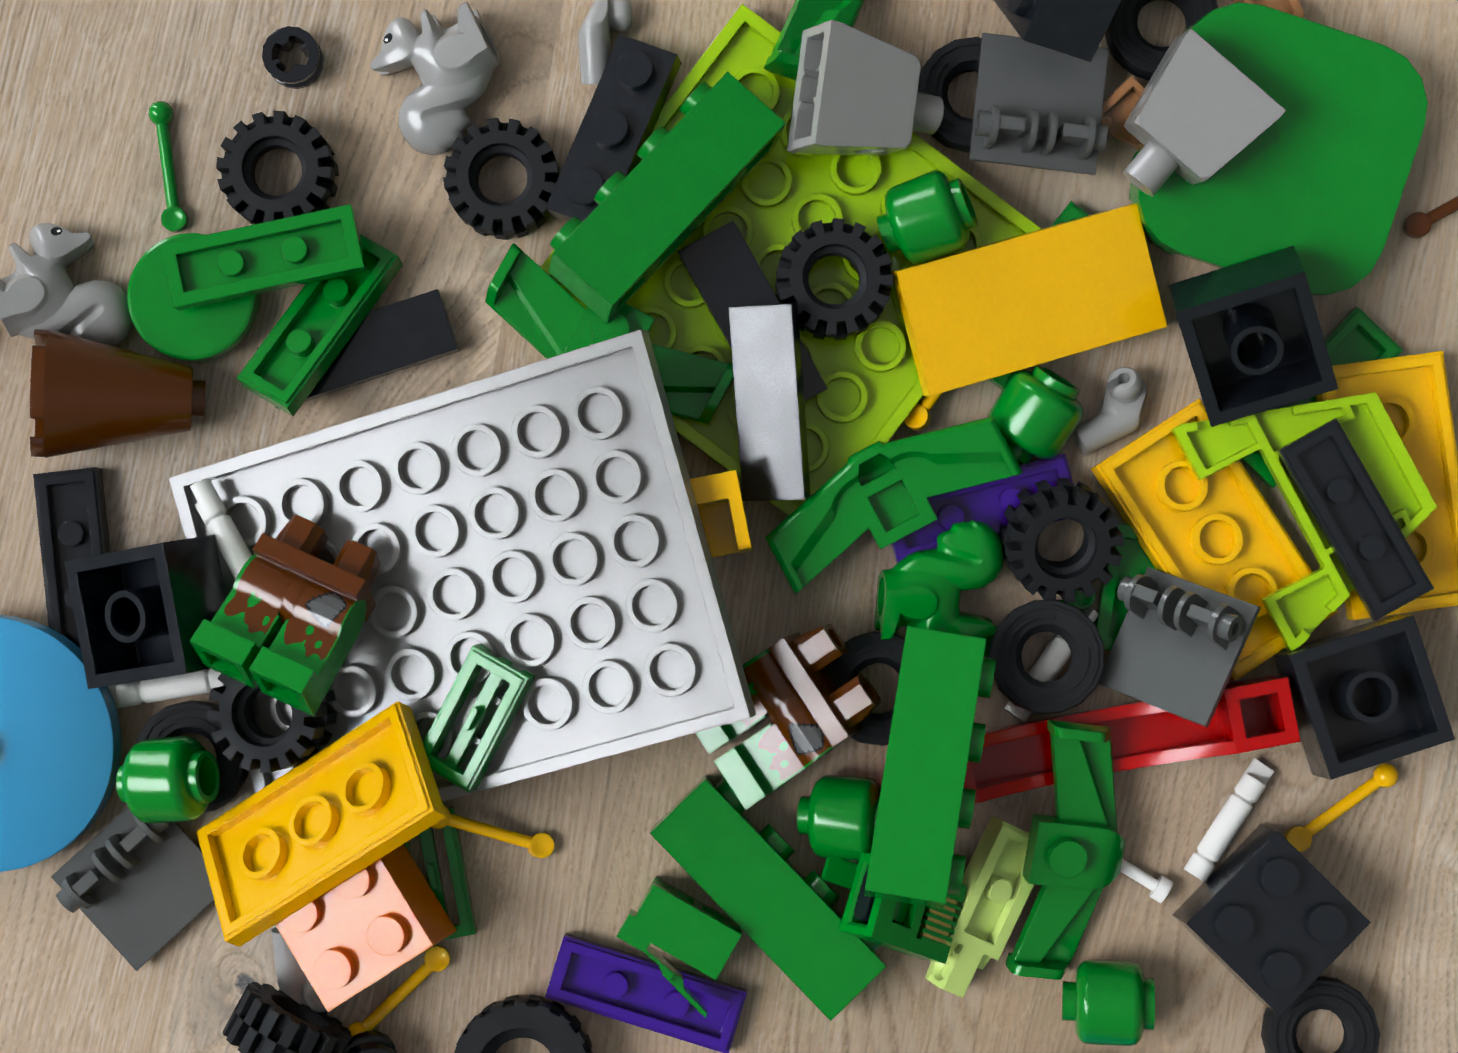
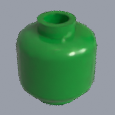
M932 170L890 188L885 195L886 213L877 217L878 228L888 251L892 253L900 249L903 255L915 265L938 259L964 248L970 239L969 229L978 225L972 202L962 180L959 177L950 180L940 170Z
M1036 365L1033 372L1020 370L1011 375L990 409L988 417L993 416L1016 460L1028 464L1033 455L1042 459L1057 457L1081 422L1084 410L1076 399L1080 393L1079 388L1052 370Z
M186 736L146 739L133 745L125 758L124 765L120 766L116 775V789L121 801L127 804L130 812L140 822L151 824L191 821L198 818L206 811L209 803L215 800L220 786V772L215 756L210 751H206L198 740Z
M826 775L822 776L815 783L810 796H801L797 809V829L799 834L808 835L812 851L817 856L825 859L833 857L859 861L861 852L871 853L881 785L869 777Z
M1084 960L1077 968L1075 982L1063 981L1062 1021H1075L1076 1035L1085 1044L1136 1045L1140 1042L1144 1030H1154V978H1144L1141 966L1133 961Z

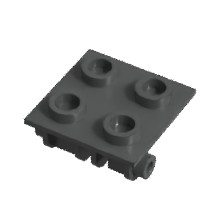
M982 33L969 160L1095 175L1098 150L1103 151L1105 149L1108 127L1101 124L1109 48L1098 47L1092 61L1089 62L1024 41L1021 37Z
M1147 567L1144 575L1138 574L1133 578L1130 576L1124 577L1118 586L1117 597L1120 601L1124 602L1128 612L1106 659L1098 684L1208 728L1257 618L1260 607Z
M128 807L51 876L61 888L56 894L59 902L72 913L80 909L136 971L214 901L201 848L177 822L157 824L140 822L130 812Z

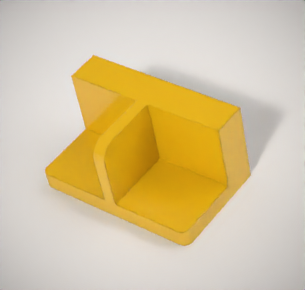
M733 470L690 479L712 558L738 552L746 553L753 551L737 471Z

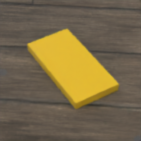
M1137 203L1123 205L891 272L894 275L893 281L923 396L928 397L1167 327Z
M1443 351L1332 366L1338 389L1316 395L1317 402L1376 392L1437 505V508L1406 538L1434 589L1387 615L1458 606V454ZM1354 589L1345 601L1347 619L1371 618Z
M1197 399L1092 467L1091 470L1125 523L1130 525L1138 537V543L1156 570L1159 569L1161 572L1260 607L1257 618L1229 681H1236L1286 647L1261 598L1312 573V570L1240 460L1201 480H1197L1171 429L1181 424L1209 420L1205 406L1200 399ZM1338 610L1331 612L1321 623L1336 614Z
M397 701L196 831L225 942L238 947L244 945L447 817L411 707Z

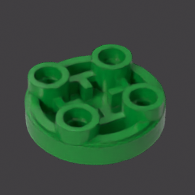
M185 233L163 239L144 253L131 274L127 290L129 314L136 330L150 346L171 358L201 364L225 355L242 342L255 321L261 304V295L256 294L181 311L173 308L161 244L205 235Z

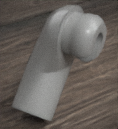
M1121 367L1114 370L1107 380L1101 413L1077 426L1073 435L1085 456L1132 434L1139 427L1147 397V387L1137 370L1130 367Z
M277 927L271 929L277 983L280 990L300 1005L302 1003L309 1006L311 1010L316 1012L327 1011Z

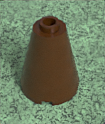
M34 329L36 345H32L30 418L35 419V437L30 436L31 457L48 458L191 431L192 418H205L206 380H193V367L50 329Z

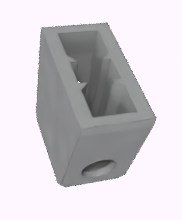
M830 20L803 30L787 152L876 156L905 150L911 143L912 130L930 135L938 130L944 113L943 100L939 96L918 92L921 64L917 56L842 22Z
M1189 29L1178 35L1170 44L1125 122L1124 127L1145 146L1126 167L1123 174L1133 185L1151 197L1157 193L1174 171L1192 185L1204 182L1276 122L1286 110L1194 30Z

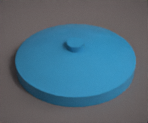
M0 615V872L34 865L57 854L75 842L91 827L103 811L112 794L120 766L122 748L120 722L113 696L108 686L88 689L81 649L59 632L43 624L9 615Z

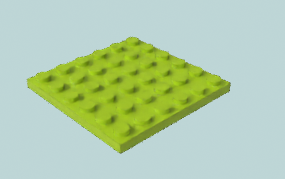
M741 4L663 106L653 132L660 126H664L670 132L685 116L680 112V108L689 95L704 81L713 87L727 71L786 124L774 148L630 298L627 304L655 319V324L649 333L652 344L733 364L732 351L677 253L682 248L733 220L779 302L780 299L777 296L775 285L780 255L784 247L788 246L792 241V236L800 229L805 231L810 228L811 223L822 220V223H831L833 218L845 219V224L854 226L855 222L865 226L866 233L872 237L876 234L883 242L881 247L885 254L889 253L892 261L891 272L915 265L903 255L900 249L892 253L888 251L878 228L877 217L886 213L885 195L890 188L932 170L944 172L950 180L958 177L962 180L972 202L978 223L977 226L969 229L970 239L967 245L948 255L1041 228L914 132H912L911 143L907 149L885 155L802 154L787 152L796 81L764 69L766 61L771 56L781 32L744 4ZM553 250L552 253L545 260V262L542 264L541 268L551 278H553L564 290H566L577 302H579L585 309H587V306L580 299H578L570 290H568L551 273H549L552 254L555 251ZM828 256L817 261L809 272V285L813 294L819 300L828 304H841L850 300L856 294L859 287V276L854 265L847 259L840 256ZM894 281L890 298L882 314L864 332L858 335L855 333L847 336L846 339L835 341L833 337H824V340L813 337V333L799 330L800 340L828 388L827 391L804 403L811 495L847 464L849 456L877 441L887 443L923 396ZM733 380L709 424L672 415L676 432L725 470H736L741 481ZM807 499L773 500L768 502L788 517Z

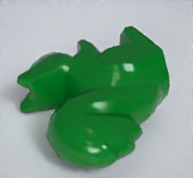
M971 520L970 522L953 523L950 530L938 535L937 549L913 552L899 561L893 568L881 570L877 582L874 628L881 631V640L889 641L893 639L900 626H911L978 638L994 636L997 626L993 624L991 619L960 611L961 591L981 589L989 585L1003 570L1005 554L999 534L988 524L980 521Z

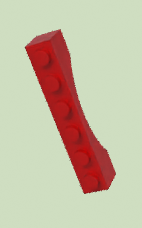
M1270 675L1228 683L1208 728L1144 702L1134 701L986 729L980 764L967 762L964 788L976 789L974 803L976 804L1002 796L1054 785L1050 732L1047 729L1048 720L1110 727L1114 772L1238 754L1301 742L1288 677Z

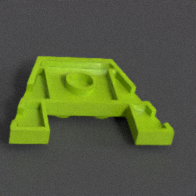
M1376 392L1266 410L1213 427L1210 426L1209 420L1181 424L1171 429L1197 480H1201L1258 450L1301 529L1320 568L1261 598L1289 651L1299 648L1311 636L1310 634L1331 612H1335L1346 601L1354 587L1276 450L1331 419L1337 418L1405 539L1437 508Z

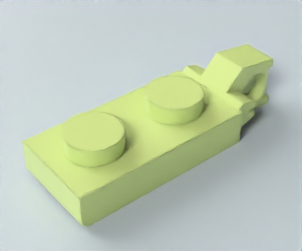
M991 815L963 875L962 884L967 885L963 903L958 902L957 906L961 907V910L955 911L959 918H953L957 925L956 927L951 926V929L955 930L954 934H949V937L953 939L952 942H947L946 944L951 946L946 964L931 961L925 976L928 981L940 989L962 998L976 969L983 970L991 958L999 960L1034 884H1028L1022 876L1029 833Z

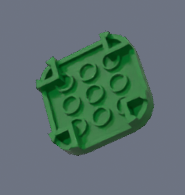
M1238 2L1208 12L1192 26L1184 30L1183 33L1189 29L1194 30L1286 111L1276 122L1204 182L1192 185L1174 171L1153 197L1145 194L1130 182L1128 199H1132V203H1137L1143 230L1151 239V244L1171 255L1178 254L1218 268H1224L1294 246L1305 271L1311 295H1330L1352 288L1371 273L1383 252L1425 127L1428 101L1421 76L1406 57L1385 45L1264 5Z

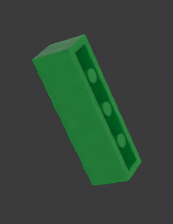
M728 71L713 87L705 81L701 83L681 106L680 112L685 116L670 132L664 126H660L655 130L637 153V156L642 161L627 176L621 171L615 172L595 195L594 201L599 205L583 222L577 216L572 217L550 242V246L555 251L552 254L549 273L606 324L778 142L786 123Z
M907 626L864 896L938 909L944 908L947 894L960 896L966 855L954 854L957 827L970 829L976 789L964 788L967 762L980 764L986 724L974 722L977 697L990 699L996 664L995 659L984 658L986 639Z
M706 775L651 828L650 834L831 1021L887 967L883 958L877 953L882 946L839 931L843 916L832 906L840 898L839 895L826 881L821 879V876L815 870H812L804 877L788 860L795 852L792 846L769 823L760 831L743 814L745 809L725 778L715 785Z

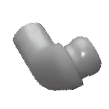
M594 0L578 33L581 84L594 85L599 83L611 55V31H627L632 27L630 0Z

